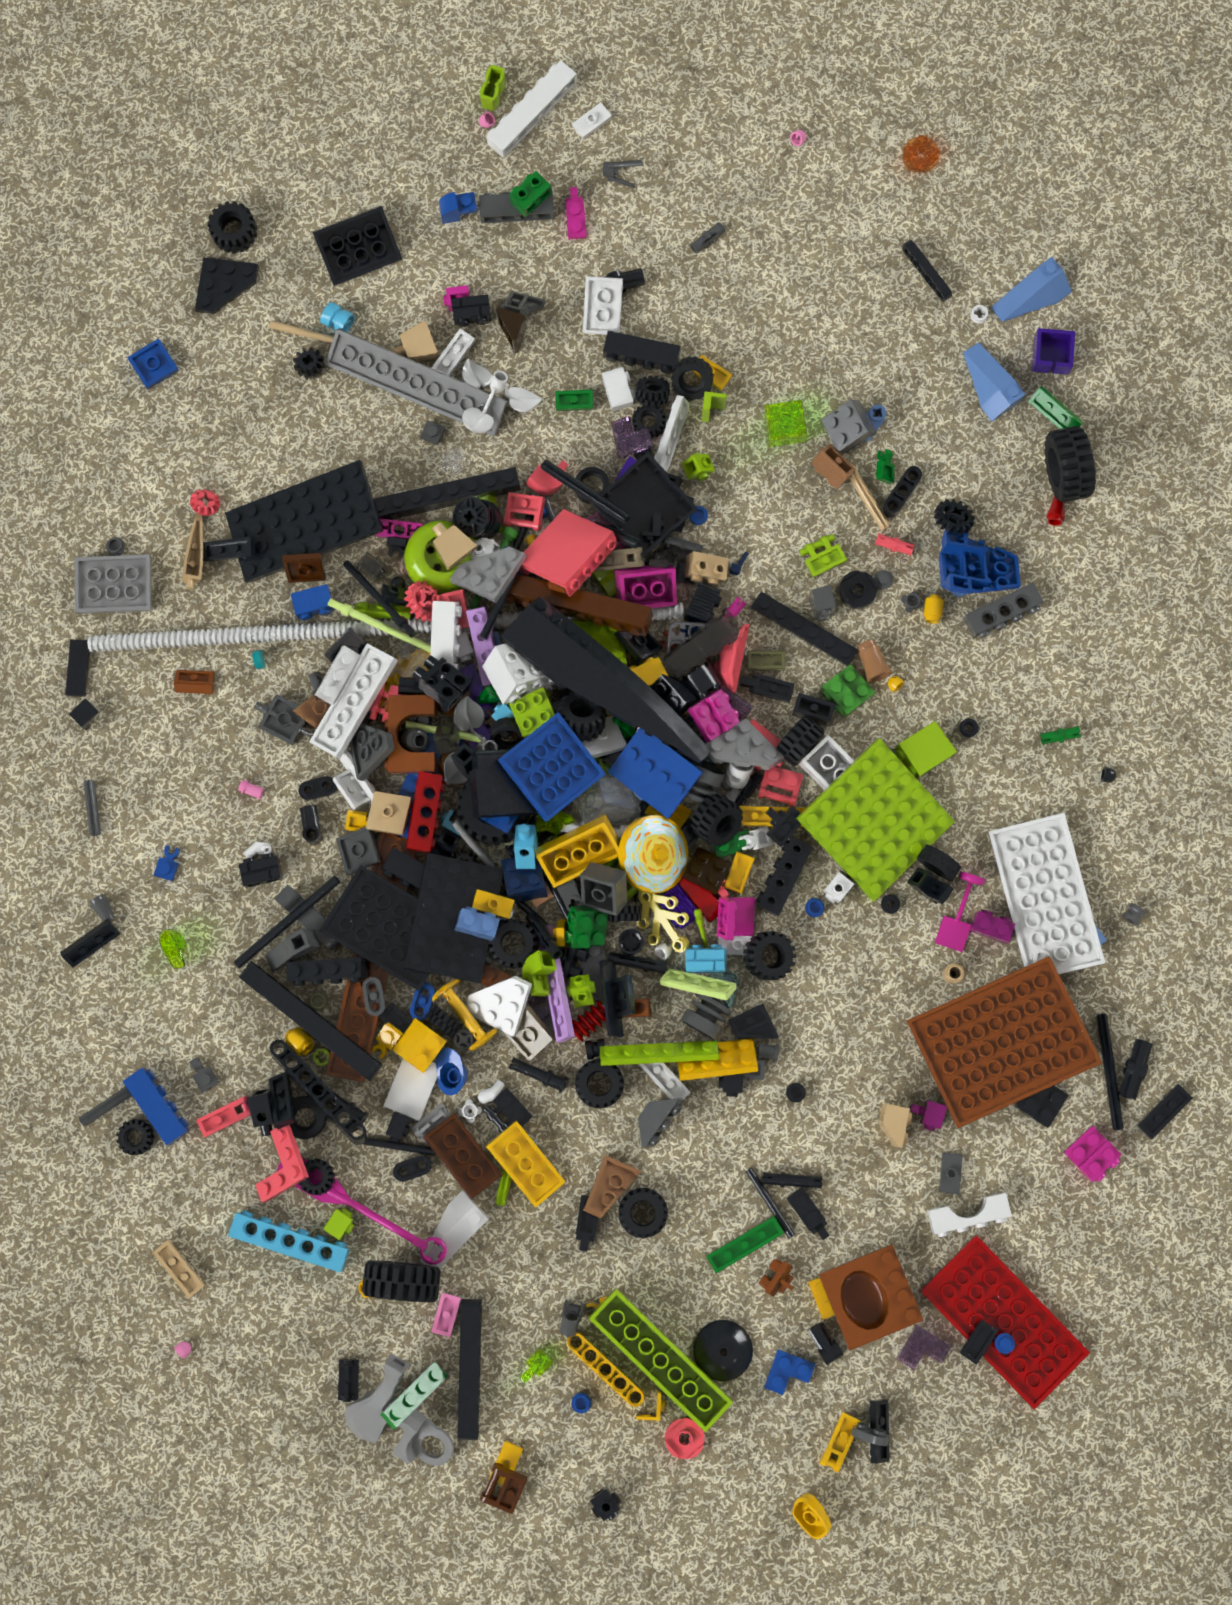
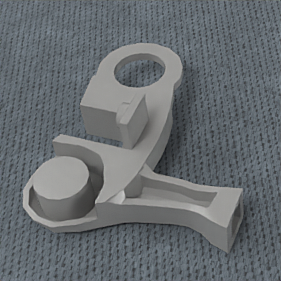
M390 1354L385 1362V1377L374 1390L366 1392L362 1398L347 1405L344 1414L346 1424L353 1434L360 1439L375 1444L388 1424L380 1414L396 1400L394 1394L410 1365L393 1354ZM417 1407L398 1426L405 1431L393 1454L407 1464L418 1457L424 1463L440 1466L451 1458L454 1450L453 1440L446 1431L436 1427L428 1418L417 1411L419 1408ZM426 1436L439 1438L444 1444V1453L439 1456L428 1454L422 1447V1439Z

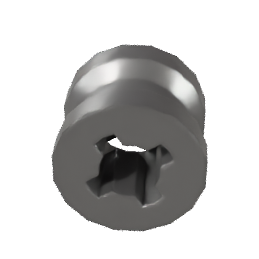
M1130 903L1127 912L1122 914V918L1138 927L1140 919L1145 917L1147 913L1138 905Z

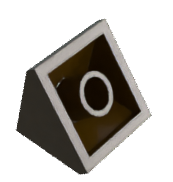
M497 308L498 323L516 354L519 352L527 329L525 315Z

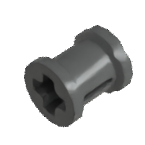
M760 1042L758 1059L767 1058L777 1062L779 1044L773 1046Z

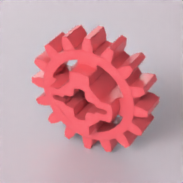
M417 581L410 585L408 590L405 591L407 596L404 598L405 601H408L406 607L411 608L410 614L415 613V618L421 617L422 622L426 620L428 622L432 621L433 601H437L436 595L438 590H433L431 585L427 586L426 581L422 583Z

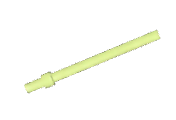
M330 598L327 605L341 611V614L347 617L350 615L431 653L430 644L415 637L411 638L408 634L353 609L347 603L342 604Z

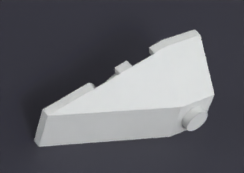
M463 1190L448 1204L432 1236L440 1238L445 1243L447 1254L441 1263L431 1266L441 1268L490 1219L473 1200L469 1199ZM434 1240L429 1241L424 1255L425 1257L428 1255L433 1258V1261L439 1260L437 1256L440 1252H443V1248L441 1245L434 1244ZM422 1258L420 1259V1262L423 1265H430L424 1262Z

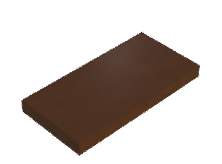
M455 1113L423 1136V1139L470 1200L502 1177L501 1172Z

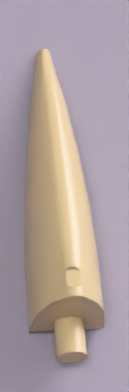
M196 513L190 532L183 566L182 581L187 584L186 589L194 590V585L200 582L202 575L203 523L202 515Z

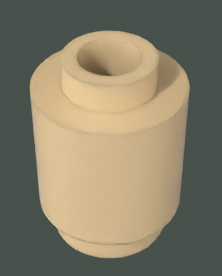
M952 963L943 969L942 977L948 984H955L963 979L964 970L959 964ZM949 971H953L955 973L954 978L950 976Z

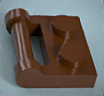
M495 1463L492 1468L493 1473L485 1491L481 1493L480 1500L513 1514L528 1477L507 1469L500 1463ZM501 1476L505 1480L498 1496L495 1497L492 1493Z

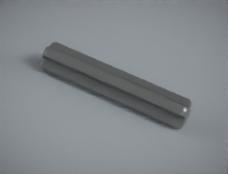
M86 780L83 784L89 834L91 836H98L101 834L95 782L93 780Z
M126 1087L79 1117L83 1126L89 1125L132 1096Z

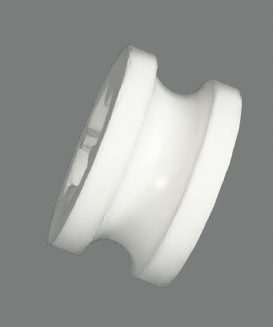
M976 305L970 314L971 320L977 324L983 323L988 316V310L983 305ZM977 311H980V313L984 315H982L981 318H978V315H976Z

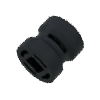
M600 1038L596 1042L591 1040L585 1041L587 1060L600 1057V1046H605L604 1038Z

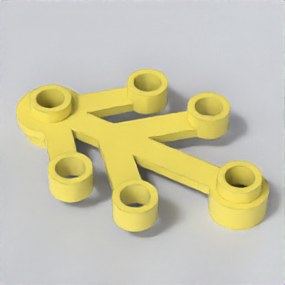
M639 891L638 898L642 903L641 921H637V926L640 929L649 927L650 908L654 913L652 934L648 936L649 944L656 945L660 943V928L662 925L672 939V946L676 952H683L688 949L690 945L688 938L679 936L668 920H675L679 925H684L689 921L688 914L664 910L657 904L662 903L667 908L673 909L678 905V899L674 896L666 897L657 893ZM670 899L674 902L673 906L669 903ZM680 916L684 917V922L681 921ZM653 936L656 937V942L653 941ZM677 942L681 944V948L678 947Z

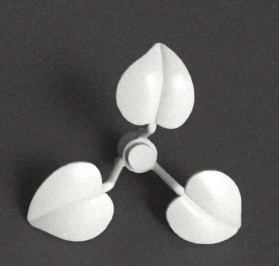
M469 358L463 366L462 379L465 383L477 388L481 386L486 388L490 385L492 390L483 411L477 408H468L463 413V422L467 429L472 432L485 433L492 428L494 423L493 417L485 413L494 393H500L505 389L506 398H509V405L519 412L531 411L542 400L539 396L523 388L512 387L508 390V375L503 371H495L492 375L486 368L472 362Z

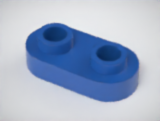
M425 982L420 992L415 990L410 1006V1015L413 1019L425 1020V1016L431 1010L433 1004L432 996L435 994V988L430 983ZM428 989L429 995L423 996L422 991ZM423 1008V1014L418 1015L417 1009Z

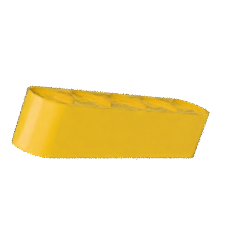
M577 1332L575 1336L580 1337L582 1343L576 1347L571 1344L570 1340L572 1337H568L567 1346L629 1405L637 1407L643 1403V1390L582 1333ZM586 1351H595L596 1358L588 1360L585 1356ZM602 1364H609L611 1366L610 1373L603 1374L600 1371V1366ZM619 1377L626 1380V1385L622 1388L615 1385V1380ZM634 1391L639 1392L641 1395L640 1400L636 1402L632 1401L629 1397Z

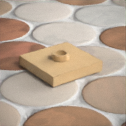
M374 791L366 829L404 836L413 799L408 796Z

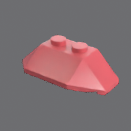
M747 623L724 637L723 643L718 644L717 654L720 655L719 662L715 661L714 669L721 678L722 685L720 686L732 701H734L750 625Z

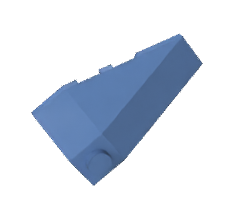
M1050 257L995 303L991 309L1004 322L1022 316L1025 313L1039 310L1045 306L1057 304L1072 291L1064 270L1053 257Z
M979 342L963 352L980 406L991 422L1023 401L1026 394L1014 378Z

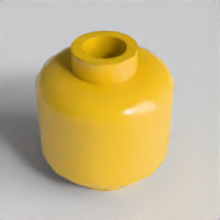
M297 1027L290 1029L285 1034V1042L298 1056L310 1053L314 1043L312 1035L307 1031Z

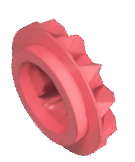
M197 489L191 495L190 505L200 515H213L220 508L221 501H219L218 495L213 493V490ZM204 497H205V498L207 499V501H208L207 507H206V505L204 504V501H203V498H204Z

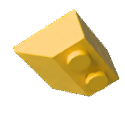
M415 1018L392 1050L424 1073L447 1041Z

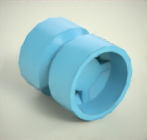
M330 302L321 314L320 323L328 328L334 327L335 332L336 329L348 332L354 323L355 315L345 309L342 311L341 306Z

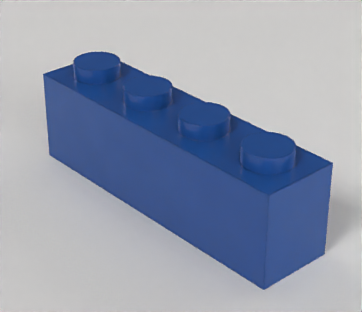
M140 1068L122 1082L165 1145L170 1146L190 1132L187 1129L189 1124L184 1117L180 1118L176 1113L178 1108L174 1102H169L165 1097L167 1092L163 1086H158L154 1081L156 1076L152 1070Z

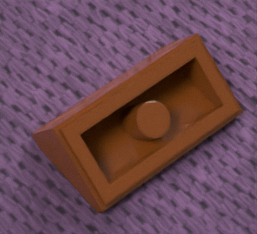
M177 670L173 683L175 692L213 694L215 672Z

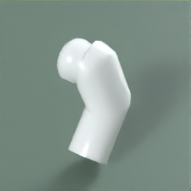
M255 842L243 854L246 858H252L255 854L264 855L271 853L272 847L266 842Z

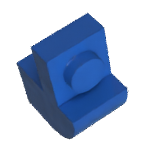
M452 192L439 199L442 224L461 221L460 215L478 212L474 192L458 195Z

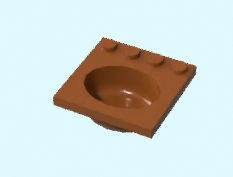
M892 1244L818 1274L849 1351L923 1321L921 1312Z

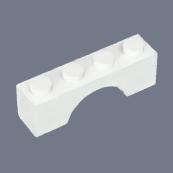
M1006 1192L984 1196L980 1210L969 1217H960L954 1214L948 1206L927 1210L932 1234H938V1237L950 1235L949 1231L956 1229L957 1232L968 1231V1226L985 1227L988 1226L989 1221L995 1220L996 1223L1008 1221L1007 1217L1012 1216Z

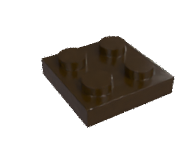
M697 847L682 878L716 895L732 863Z

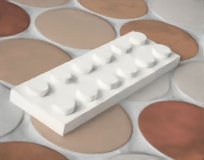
M366 644L333 705H330L309 742L340 759L398 660Z

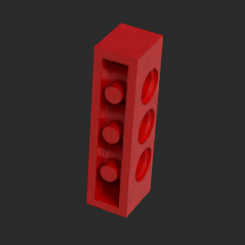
M421 771L418 773L406 850L429 853L435 847L436 838H433V832L437 830L439 823L436 813L441 810L442 805L439 795L440 792L444 791L445 781H442L443 775ZM431 789L434 792V797L431 799L426 798L424 791ZM428 808L431 816L428 818L423 817L421 809ZM419 827L427 829L428 834L426 837L418 834Z

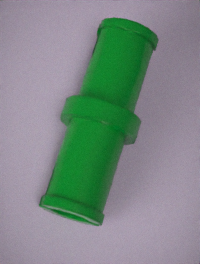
M1079 726L1066 729L1057 728L1055 731L1040 733V737H1042L1041 743L1042 745L1054 742L1064 743V740L1081 738V734H1079L1080 728Z

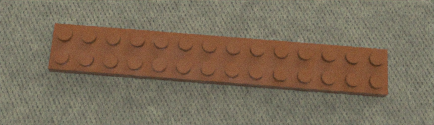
M381 832L378 849L382 862L373 865L372 872L408 892V888L400 884L401 880L395 877L393 879L383 875L384 871L380 868L393 847L414 859L417 851L405 849L406 838L397 834ZM353 952L352 958H363ZM368 961L369 977H375L381 981L385 994L389 973ZM361 979L360 983H349V980H347L336 1028L371 1055L379 1016H372L366 1011L362 990L363 982L366 979ZM371 984L370 990L374 991L376 989V985ZM373 1004V1009L378 1010L379 1004ZM331 1051L326 1075L365 1083L366 1078Z

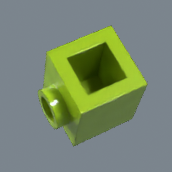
M345 1208L342 1210L336 1209L323 1230L336 1239L342 1240L344 1235H349L355 1227L352 1224L355 1220L351 1217L353 1213Z

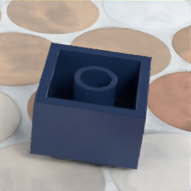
M515 857L501 860L507 896L509 899H513L514 903L548 897L543 868L537 858L536 869H516Z

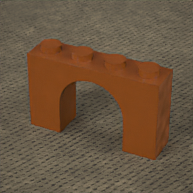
M388 695V701H385V712H388V720H385V731L392 734L395 750L385 759V769H388L390 774H418L420 771L437 774V754L435 752H409L403 749L399 742V730L408 719L413 717H437V701L428 695Z

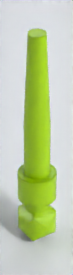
M700 909L694 910L696 924L699 926L705 948H709L702 912Z

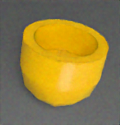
M898 676L888 679V687L893 693L897 692L905 683Z

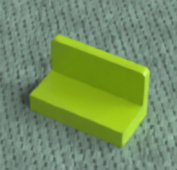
M704 393L701 422H709L711 408L725 410L727 394Z

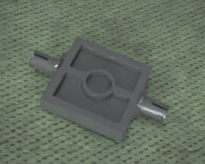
M277 694L268 706L258 701L254 706V709L263 713V719L258 728L292 746L301 733L311 738L315 732L306 727V721L292 711L299 705Z

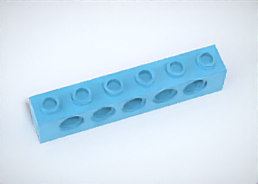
M242 1210L241 1213H235L228 1234L229 1237L340 1273L343 1272L350 1248L346 1247V1243L335 1240V1243L327 1241L328 1237L319 1234L313 1237L309 1235V1231L300 1228L297 1231L290 1229L291 1225L279 1222V1225L271 1223L272 1219L261 1216L258 1219L253 1217L254 1213ZM250 1223L257 1225V1232L255 1234L250 1233L248 1230ZM269 1229H273L276 1232L274 1240H270L267 1237ZM288 1235H292L295 1239L292 1246L286 1244L285 1239ZM306 1241L313 1243V1250L311 1252H307L304 1248ZM325 1247H329L332 1250L330 1258H326L323 1255Z

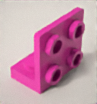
M754 897L719 898L718 937L725 940H734V936H753Z

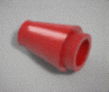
M1056 497L1053 498L1046 515L1048 524L1060 526L1065 521V503L1057 500Z

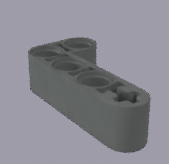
M289 885L274 898L290 913L305 901ZM311 907L297 919L307 929H314L316 937L331 951L339 944L319 931L326 919L314 907Z

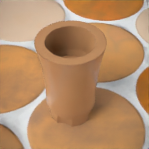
M867 640L857 646L866 673L867 683H875L892 674L875 640Z

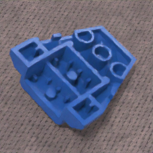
M947 529L944 530L942 549L939 553L942 588L963 594L1020 588L1021 581L1017 555L997 546L992 549L984 545L985 541L981 539L978 542L968 538L969 534L966 532L962 536L959 532L954 536L953 532L950 531L948 534Z

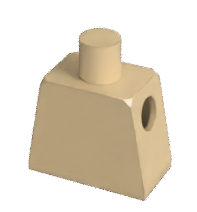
M426 321L400 334L402 345L392 348L393 352L402 356L407 355V358L418 363L439 358Z
M439 522L432 528L438 536L433 541V545L448 571L477 549V545L455 525L447 530Z

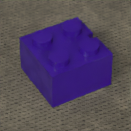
M1038 328L1034 335L1032 372L1049 373L1052 370L1053 374L1069 375L1074 362L1076 331Z

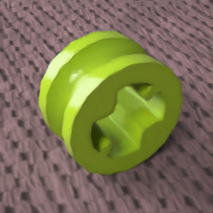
M323 1048L316 1050L313 1054V1061L319 1066L328 1065L330 1052ZM320 1052L327 1055V1060L324 1059V1063L317 1059V1055H321Z

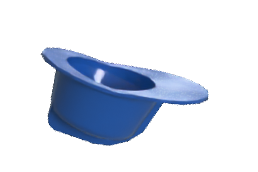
M451 1048L442 1049L436 1057L438 1085L446 1095H455L467 1082L468 1073L457 1051Z

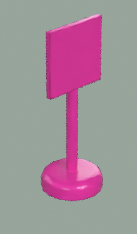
M960 871L959 878L968 883L956 919L943 916L935 943L963 952L971 924L960 920L972 884L982 886L986 879Z

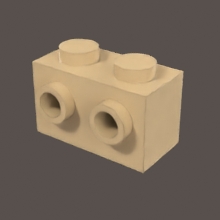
M694 551L686 556L684 577L691 578L693 582L706 581L709 585L718 586L727 580L729 558Z

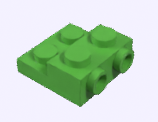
M851 664L838 675L836 674L821 688L823 697L827 701L831 700L836 704L834 708L840 716L844 715L845 717L849 716L875 694V691Z

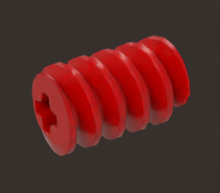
M598 1000L596 1001L597 1008L590 1005L591 1012L583 1011L585 1017L578 1014V1022L572 1019L574 1035L581 1042H584L583 1035L590 1037L589 1030L594 1033L597 1032L595 1025L602 1028L601 1021L606 1022L605 1010Z

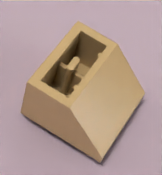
M886 1103L882 1104L879 1125L892 1145L902 1148L903 1145L907 1144L908 1133L905 1132L907 1125L911 1124L912 1113H909V1108Z

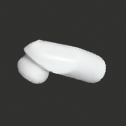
M497 1080L491 1088L482 1090L478 1094L479 1102L486 1104L493 1101L504 1088V1083Z

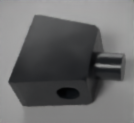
M270 1089L254 1091L247 1097L253 1126H260L261 1135L269 1136L271 1135L270 1131L273 1130L272 1124L274 1123Z

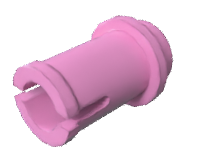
M242 780L238 791L241 794L245 793L260 800L264 788L249 783V780Z

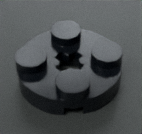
M852 571L846 574L839 586L841 600L852 609L868 607L874 601L877 594V583L866 572ZM854 586L862 587V594L854 593Z

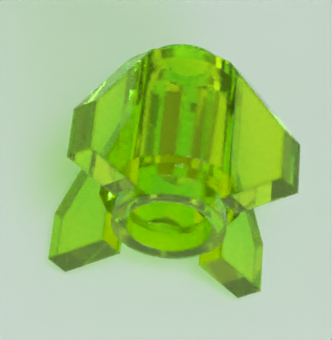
M561 811L547 822L539 815L535 824L536 831L548 830L551 832L553 839L559 837L558 832L563 828V823L565 826L574 824V819L572 816Z

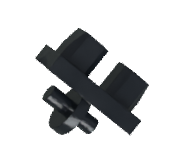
M570 947V950L564 948L563 954L560 957L563 976L570 979V977L582 975L584 969L576 967L578 959L586 962L590 952L583 948Z

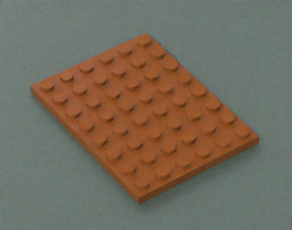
M1050 956L907 1020L957 1129L1102 1064Z

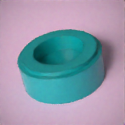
M261 650L253 651L252 658L255 668L258 670L264 669L266 665L263 652Z

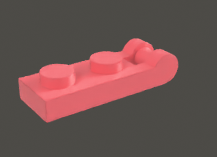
M247 1096L241 1097L197 1119L196 1121L204 1138L251 1116ZM241 1105L243 1112L238 1114L236 1107Z

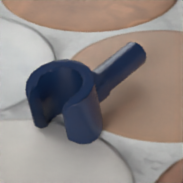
M744 552L738 564H731L730 574H740L742 565L749 555L748 552Z

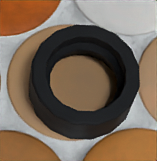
M587 467L577 474L576 479L580 482L587 476L594 475L599 477L603 482V489L600 493L609 486V478L600 468ZM575 492L583 503L590 505L591 502Z
M505 717L498 719L491 727L490 740L496 743L497 750L512 749L524 739L515 718ZM510 730L517 733L520 737L516 741L508 742L501 740L497 733Z

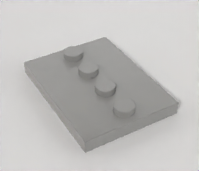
M150 554L75 557L76 614L152 611Z

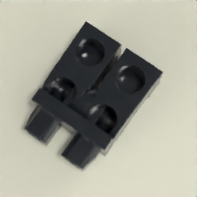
M430 655L424 663V666L429 670L426 672L421 667H418L412 677L419 683L417 688L441 705V709L447 713L469 691L473 680L450 663H447V660L443 657L438 660Z

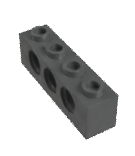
M1034 582L966 614L963 620L973 639L978 636L981 639L989 635L990 630L996 628L998 631L1006 627V623L1011 620L1017 622L1024 618L1023 615L1028 612L1030 614L1036 613L1041 609L1040 606L1044 601ZM1018 600H1021L1025 603L1024 608H1021L1017 605ZM1000 609H1006L1009 615L1003 616L1000 613ZM983 617H989L992 623L986 624L983 621Z

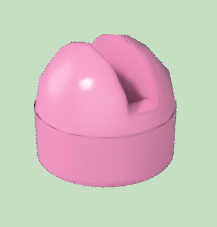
M485 112L479 117V124L484 128H490L495 124V118L490 112Z
M796 130L790 136L791 142L795 146L802 145L807 138L806 133L802 130Z
M182 1341L174 1347V1350L181 1358L185 1359L191 1353V1345L188 1342Z

